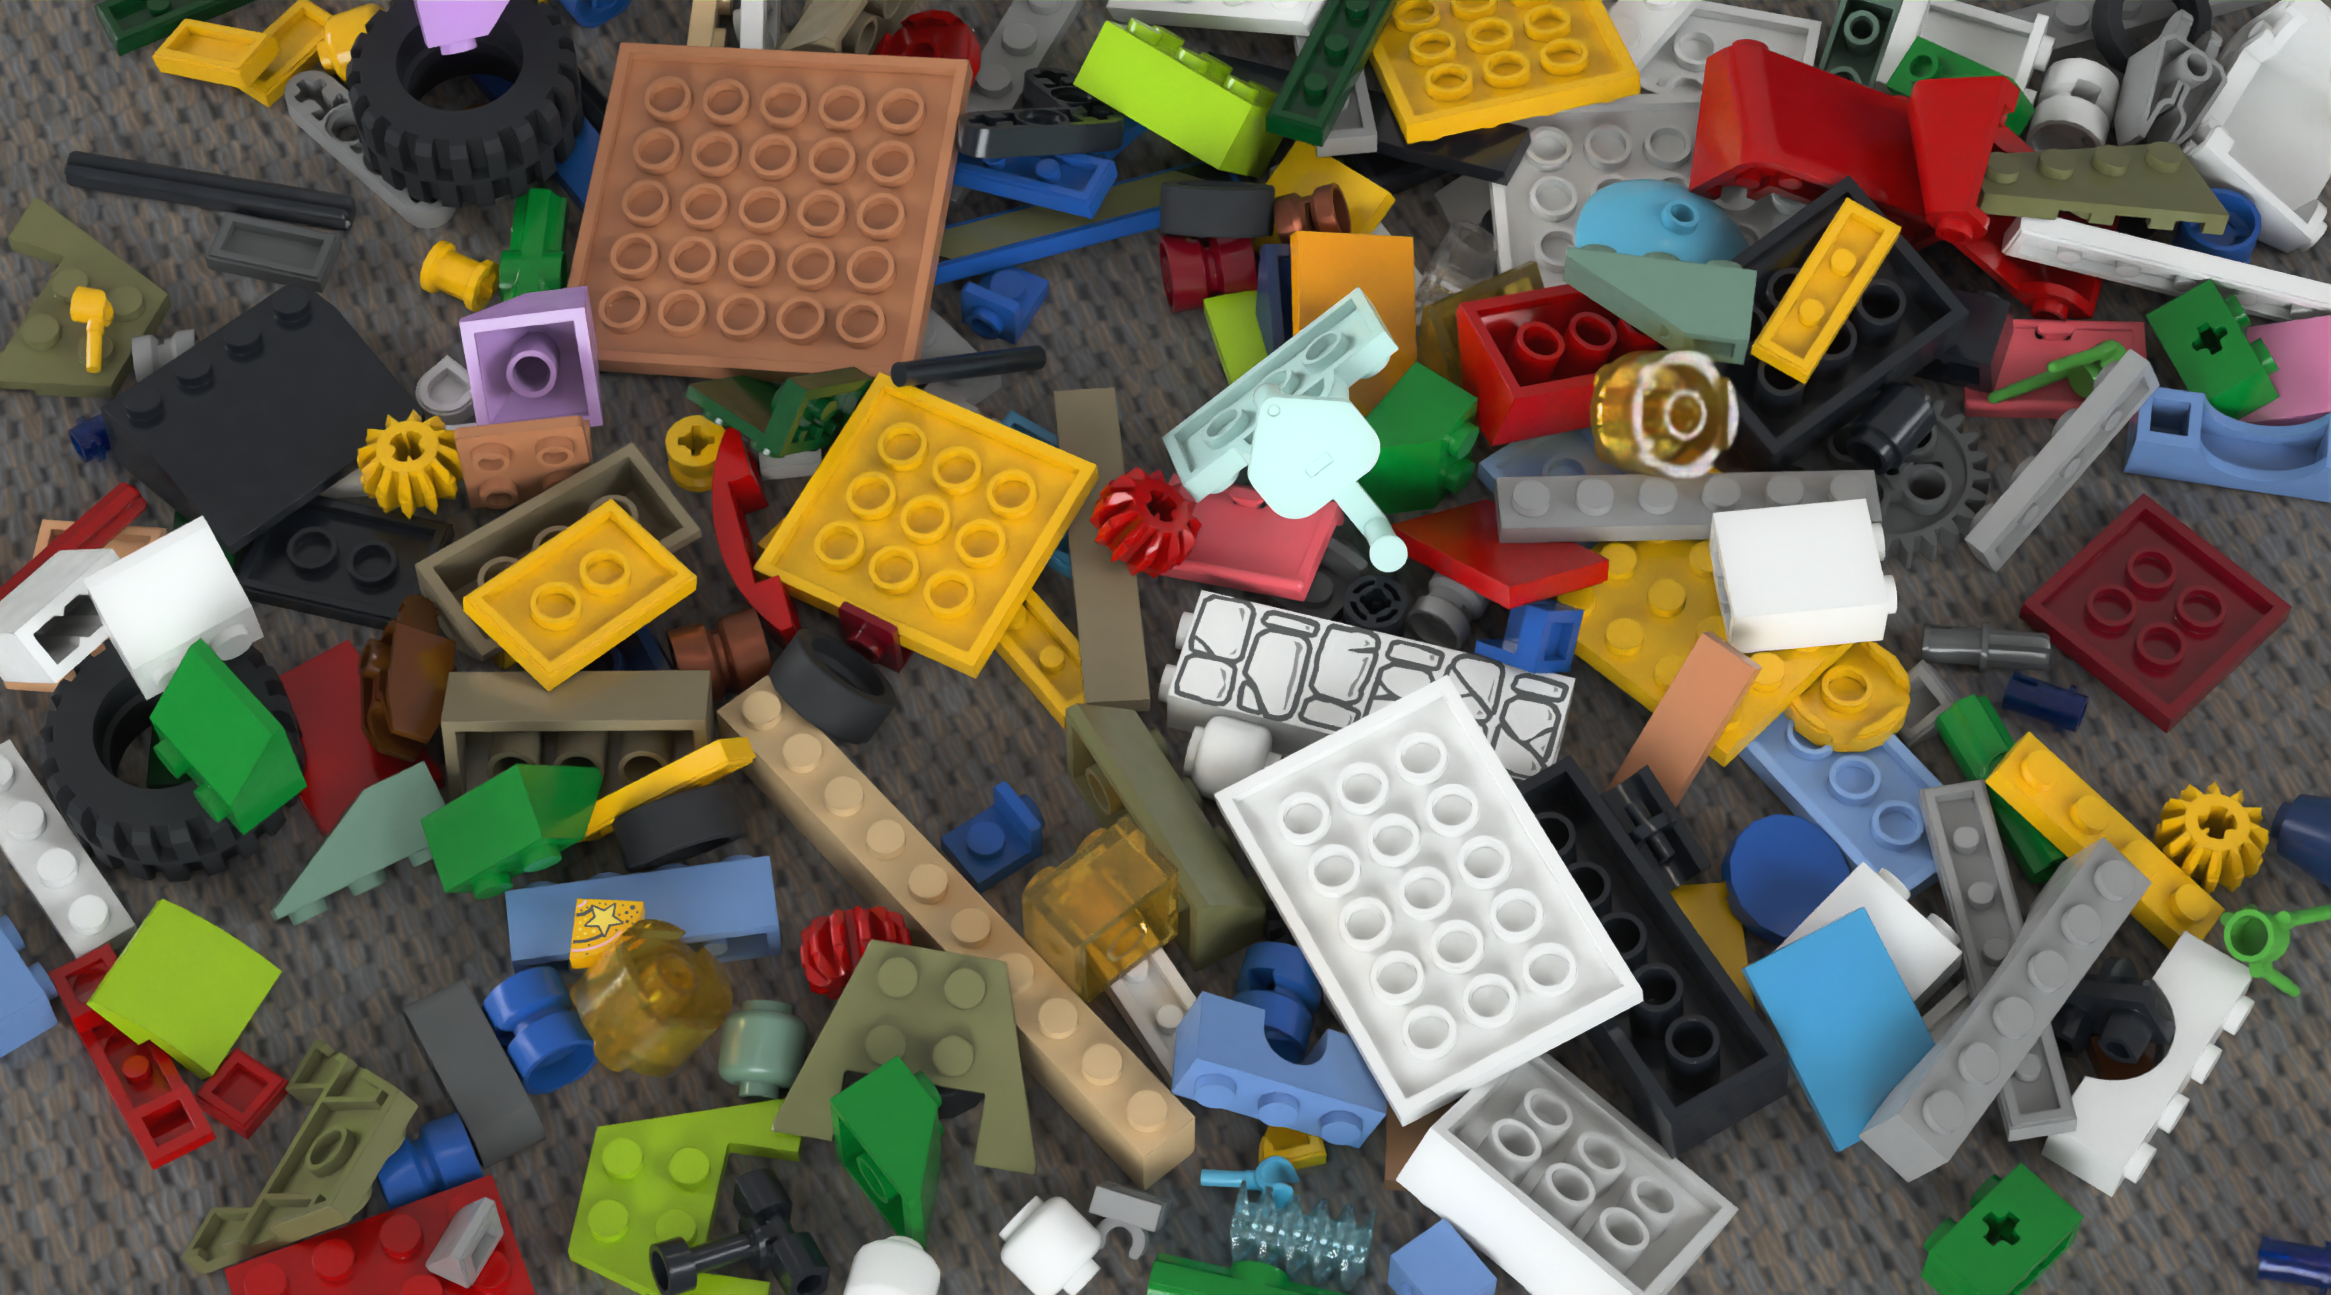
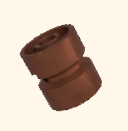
M754 608L720 616L714 630L709 631L702 623H693L666 631L671 660L675 670L711 671L713 703L722 701L725 690L731 688L736 694L740 695L766 675L769 676L772 664L761 623Z

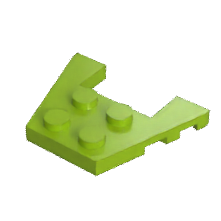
M785 1098L597 1127L568 1247L570 1260L641 1295H662L656 1286L651 1272L649 1248L654 1243L678 1236L686 1241L689 1248L710 1242L730 1153L800 1162L805 1137L772 1131L773 1120ZM700 1273L697 1274L695 1290L679 1295H771L772 1289L771 1283L767 1281Z

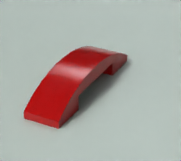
M727 428L719 445L712 479V514L717 542L726 567L749 608L755 609L761 627L784 650L799 630H803L797 606L779 575L760 582L756 580L753 567L757 563L758 558L746 514L768 507L769 504L753 451L743 433L735 428Z
M108 943L48 972V975L128 1129L152 1170H155L215 1140L216 1137L190 1088L182 1080L169 1054L151 1040L138 1045L86 1004L118 959Z

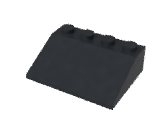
M1850 175L1730 260L1740 264L1743 269L1757 270L1750 338L1744 364L1686 358L1675 354L1726 435L1758 472H1781L1861 414L1888 383H1903L1960 341L1970 313L1900 233L1806 384L1750 354L1755 340L1847 197L1887 219Z
M298 278L100 408L114 460L189 522L203 515L218 544L229 555L243 548L358 468V449L367 446L365 440L367 429L385 430L388 414L398 422L407 421L414 409L421 416L422 422L426 421L422 409L337 308Z

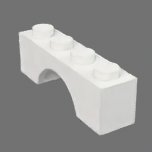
M2184 931L2151 980L2160 1015L2165 1020H2172L2176 1027L2169 1044L2161 1043L2163 1060L2151 1071L2127 1080H2103L2085 1076L2071 1097L2077 1116L2076 1131L2048 1135L2041 1155L2110 1197L2114 1195L2124 1178L2136 1184L2157 1150L2149 1145L2148 1142L2158 1128L2168 1134L2173 1130L2190 1101L2189 1098L2181 1094L2191 1078L2200 1084L2204 1083L2223 1051L2215 1046L2214 1043L2223 1030L2235 1035L2250 1013L2255 1001L2245 996L2253 979L2249 973V968Z

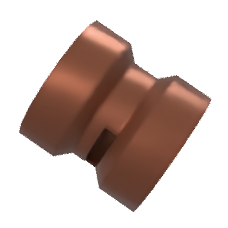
M1336 183L1318 186L1311 195L1301 197L1294 192L1278 196L1274 200V218L1281 244H1290V235L1296 231L1352 234L1347 202L1341 188Z

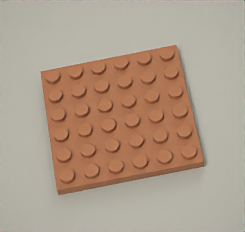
M621 42L567 288L588 286L597 341L599 371L713 379L746 375L764 382L785 383L789 377L854 366L872 377L873 382L879 372L891 376V367L896 362L921 359L959 152L956 148L958 118L966 113L973 75L969 60Z

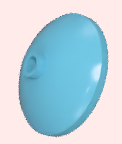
M1657 179L1625 180L1603 187L1587 200L1575 227L1576 248H1581L1588 244H1600L1613 248L1617 253L1643 256L1650 252H1665L1678 257L1680 261L1706 264L1712 260L1730 261L1750 246L1734 220L1711 199L1688 191L1689 188L1686 186Z

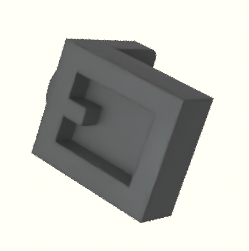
M1331 537L1305 601L1270 596L1269 606L1339 622L1343 617L1344 594L1348 586L1356 579L1367 576L1368 563L1359 550L1350 542L1343 539L1336 540Z

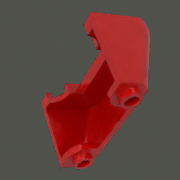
M1753 39L1736 40L1732 43V46L1723 48L1707 57L1688 191L1711 200H1716L1721 197L1722 187L1740 186L1747 188L1746 198L1754 201L1775 193L1808 205L1850 175L1887 219L1902 227L1901 235L1916 252L1942 240L1936 236L1935 229L1926 221L1907 114V105L1910 97L1888 95L1770 51L1766 44Z
M2006 76L1925 79L1914 83L1907 105V114L1926 221L1935 229L1936 236L1952 243L2014 297L2030 308V314L2035 319L2062 321L2067 319H2092L2103 281L2102 278L2005 255V253L2001 252L2003 236L2016 217L1986 214L1976 206L1992 152H2035L2005 125L2008 113L2015 111L2020 89ZM2059 210L2057 216L2058 218L2115 232L2120 216L2116 215L2112 225L2088 223L2087 219L2081 218L2071 211Z

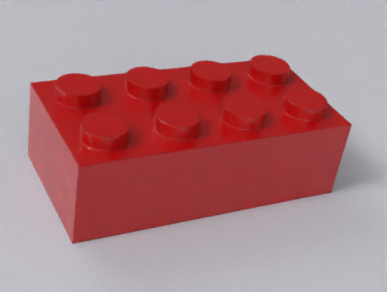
M492 1174L224 1269L232 1295H535ZM486 1197L495 1201L504 1234L473 1286L470 1285L467 1289L430 1272L426 1268V1262L455 1214L462 1207Z

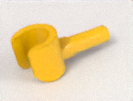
M78 286L72 295L70 315L74 322L87 324L86 371L89 373H99L102 366L104 327H108L112 323L114 310L103 290Z

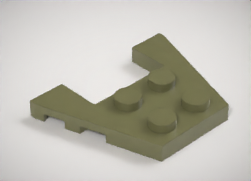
M34 197L8 236L11 249L58 266L4 351L0 352V390H34L36 395L115 398L134 367L132 338L134 336L155 334L171 308L169 295L43 200ZM78 286L103 290L114 310L112 323L110 326L104 327L102 366L99 373H89L86 371L87 324L74 322L70 315L72 295Z
M871 939L773 1120L772 1131L834 1142L829 1099L844 1090L847 1073L854 1072L868 1075L898 1055L912 1074L918 1071L924 1072L934 1086L985 1094L973 1165L1036 1176L1038 1165L1033 1144L1030 1112L1024 1084L1007 963L1000 960Z
M314 1040L285 1088L299 1102L306 1105H314L255 1204L252 1207H212L181 1259L197 1272L207 1274L350 1222L353 1215L358 1213L370 1199L372 1183L387 1158L394 1154L405 1140L407 1134L406 1126L418 1105L400 1089L367 1068L363 1069L348 1056L341 1052H336L322 1040Z

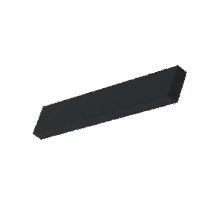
M1210 51L1207 53L1231 66L1233 70L1230 75L1247 83L1253 80L1276 93H1279L1290 72L1289 70ZM1368 89L1377 130V152L1371 153L1507 186L1531 144L1529 128L1511 123L1499 124L1488 129L1480 128L1443 136L1434 141H1420L1407 144L1385 94Z

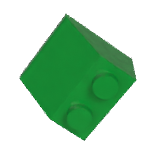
M1417 361L1365 418L1379 438L1380 454L1373 468L1357 481L1384 514L1435 509L1449 492L1455 495L1459 494L1468 484L1475 470V463L1471 461L1473 445L1479 434V427L1475 425L1478 398ZM1342 510V512H1343V514H1344V517L1350 519V518L1345 514V512Z
M201 638L188 648L149 717L160 740L153 749L161 762L177 779L187 773L199 786L193 793L201 806L217 823L227 817L245 835L305 789L307 784L284 727Z
M516 764L420 819L444 892L473 893L475 899L478 900L492 898L510 890L513 887L511 879L521 873L540 871L562 860L560 852L585 837L603 781L599 767Z
M897 1055L829 1099L836 1158L897 1236H904L915 1240L926 1251L942 1167L940 1138L944 1136V1130L938 1117V1107L942 1105V1100L928 1076L922 1071L912 1074Z

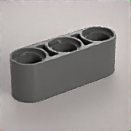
M464 979L402 1008L404 1019L416 1045H422L419 1047V1050L445 1099L450 1098L446 1100L452 1112L457 1111L474 1152L478 1151L475 1155L483 1169L546 1139L540 1118L527 1092Z

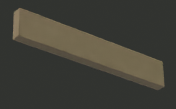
M1115 387L1053 391L1058 448L1096 464L1099 473L1097 483L1067 530L1084 703L1133 709L1136 712L1150 711V690L1137 576H1132L1126 563L1121 560L1110 563L1112 552L1107 546L1094 542L1098 529L1089 521L1096 506L1095 502L1101 497L1099 493L1111 480H1116L1120 475L1123 476L1125 474Z

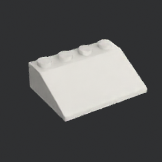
M1547 1052L1480 1087L1472 1088L1430 1127L1396 1178V1181L1417 1197L1424 1206L1430 1208L1442 1219L1446 1218L1452 1227L1470 1241L1477 1250L1488 1256L1523 1285L1532 1295H1667L1739 1210L1676 1157L1671 1159L1659 1143Z

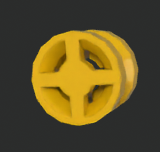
M693 415L680 419L667 431L665 439L671 478L677 486L692 492L712 490L714 465L719 445L725 432L722 426L711 422L704 416ZM695 449L694 455H692L691 450Z

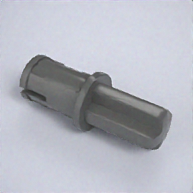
M1924 622L1921 660L1927 663L1978 666L1979 673H1985L1986 666L2042 671L2047 669L2050 661L2051 642L2049 635L2046 633L1989 629V622H1982L1981 628L1935 625Z

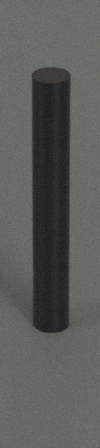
M1034 345L896 362L891 367V379L897 387L1039 370L1046 364V353L1041 346Z

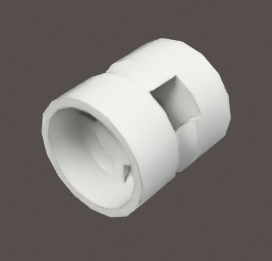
M2066 58L2053 63L2046 70L2037 102L2038 106L2035 108L2036 111L2029 128L2026 140L2027 145L2034 151H2043L2050 148L2060 150L2096 148L2105 145L2121 89L2118 78L2105 66L2083 58Z

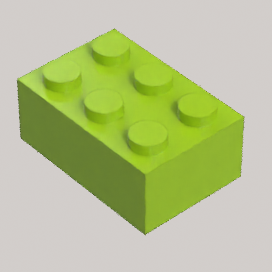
M1134 18L1130 19L1127 26L1106 20L1073 84L1214 168L1261 178L1283 139V136L1266 132V115L1278 93L1253 80L1247 83L1230 75L1233 70L1231 66L1205 52H1201L1199 55L1182 47L1185 42L1183 38L1159 25L1154 24L1151 27Z

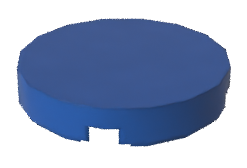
M1773 814L1753 821L1729 843L1721 864L1722 881L1726 879V888L1730 894L1726 900L1735 917L1751 933L1773 944H1782L1849 876V868L1839 846L1821 827L1799 816Z

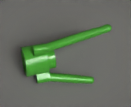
M2111 339L2104 340L2085 351L2049 362L2047 364L2048 371L1989 393L1988 401L1996 404L2068 378L2076 394L2087 398L2093 392L2094 381L2101 370L2112 361L2119 362L2127 353V350L2117 341Z
M2249 903L2235 912H2224L2220 917V921L2225 926L2224 941L2227 950L2234 958L2242 962H2249V973L2252 977L2264 978L2282 992L2291 997H2296L2300 994L2299 986L2275 969L2273 961L2278 960L2286 952L2290 944V929L2298 925L2331 919V904L2275 913L2271 910H2258L2255 904Z

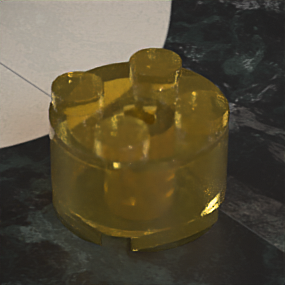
M1640 350L1627 353L1614 362L1603 365L1598 369L1594 377V392L1590 406V423L1595 440V453L1604 463L1611 464L1627 474H1645L1665 478H1694L1707 473L1715 466L1711 465V463L1717 458L1722 449H1729L1736 435L1739 409L1737 395L1728 377L1720 375L1711 364L1715 363L1705 354L1695 351Z
M656 919L637 921L581 975L579 980L570 989V997L573 1004L577 1007L580 1019L595 1041L593 1045L594 1054L611 1071L622 1072L628 1068L639 1074L662 1077L674 1073L726 1021L724 1020L725 1014L732 1008V989L720 963L704 946L696 953L679 940L686 932L674 924Z

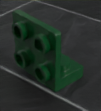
M854 366L789 377L780 387L771 382L739 375L691 383L685 397L702 407L703 416L711 422L720 426L735 428L751 439L750 445L758 452L773 458H784L785 455L805 451L815 452L820 448L832 446L869 389L873 378Z

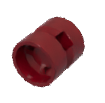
M1160 235L1159 260L1161 275L1169 308L1173 314L1204 309L1203 299L1257 290V269L1251 238L1206 237L1200 239L1195 236Z

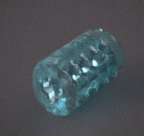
M1242 1181L1236 1199L1229 1236L1232 1264L1238 1261L1249 1260L1254 1252H1257L1259 1262L1273 1266L1277 1265L1280 1258H1284L1286 1274L1290 1280L1295 1281L1300 1277L1307 1264H1311L1314 1285L1324 1287L1336 1269L1339 1273L1341 1291L1351 1293L1362 1275L1365 1276L1375 1235L1378 1210L1373 1209L1364 1225L1359 1226L1356 1221L1354 1204L1346 1203L1337 1219L1331 1220L1327 1198L1319 1197L1308 1215L1303 1213L1299 1192L1293 1191L1281 1209L1276 1208L1273 1187L1265 1186L1256 1202L1253 1203L1249 1202L1246 1181Z

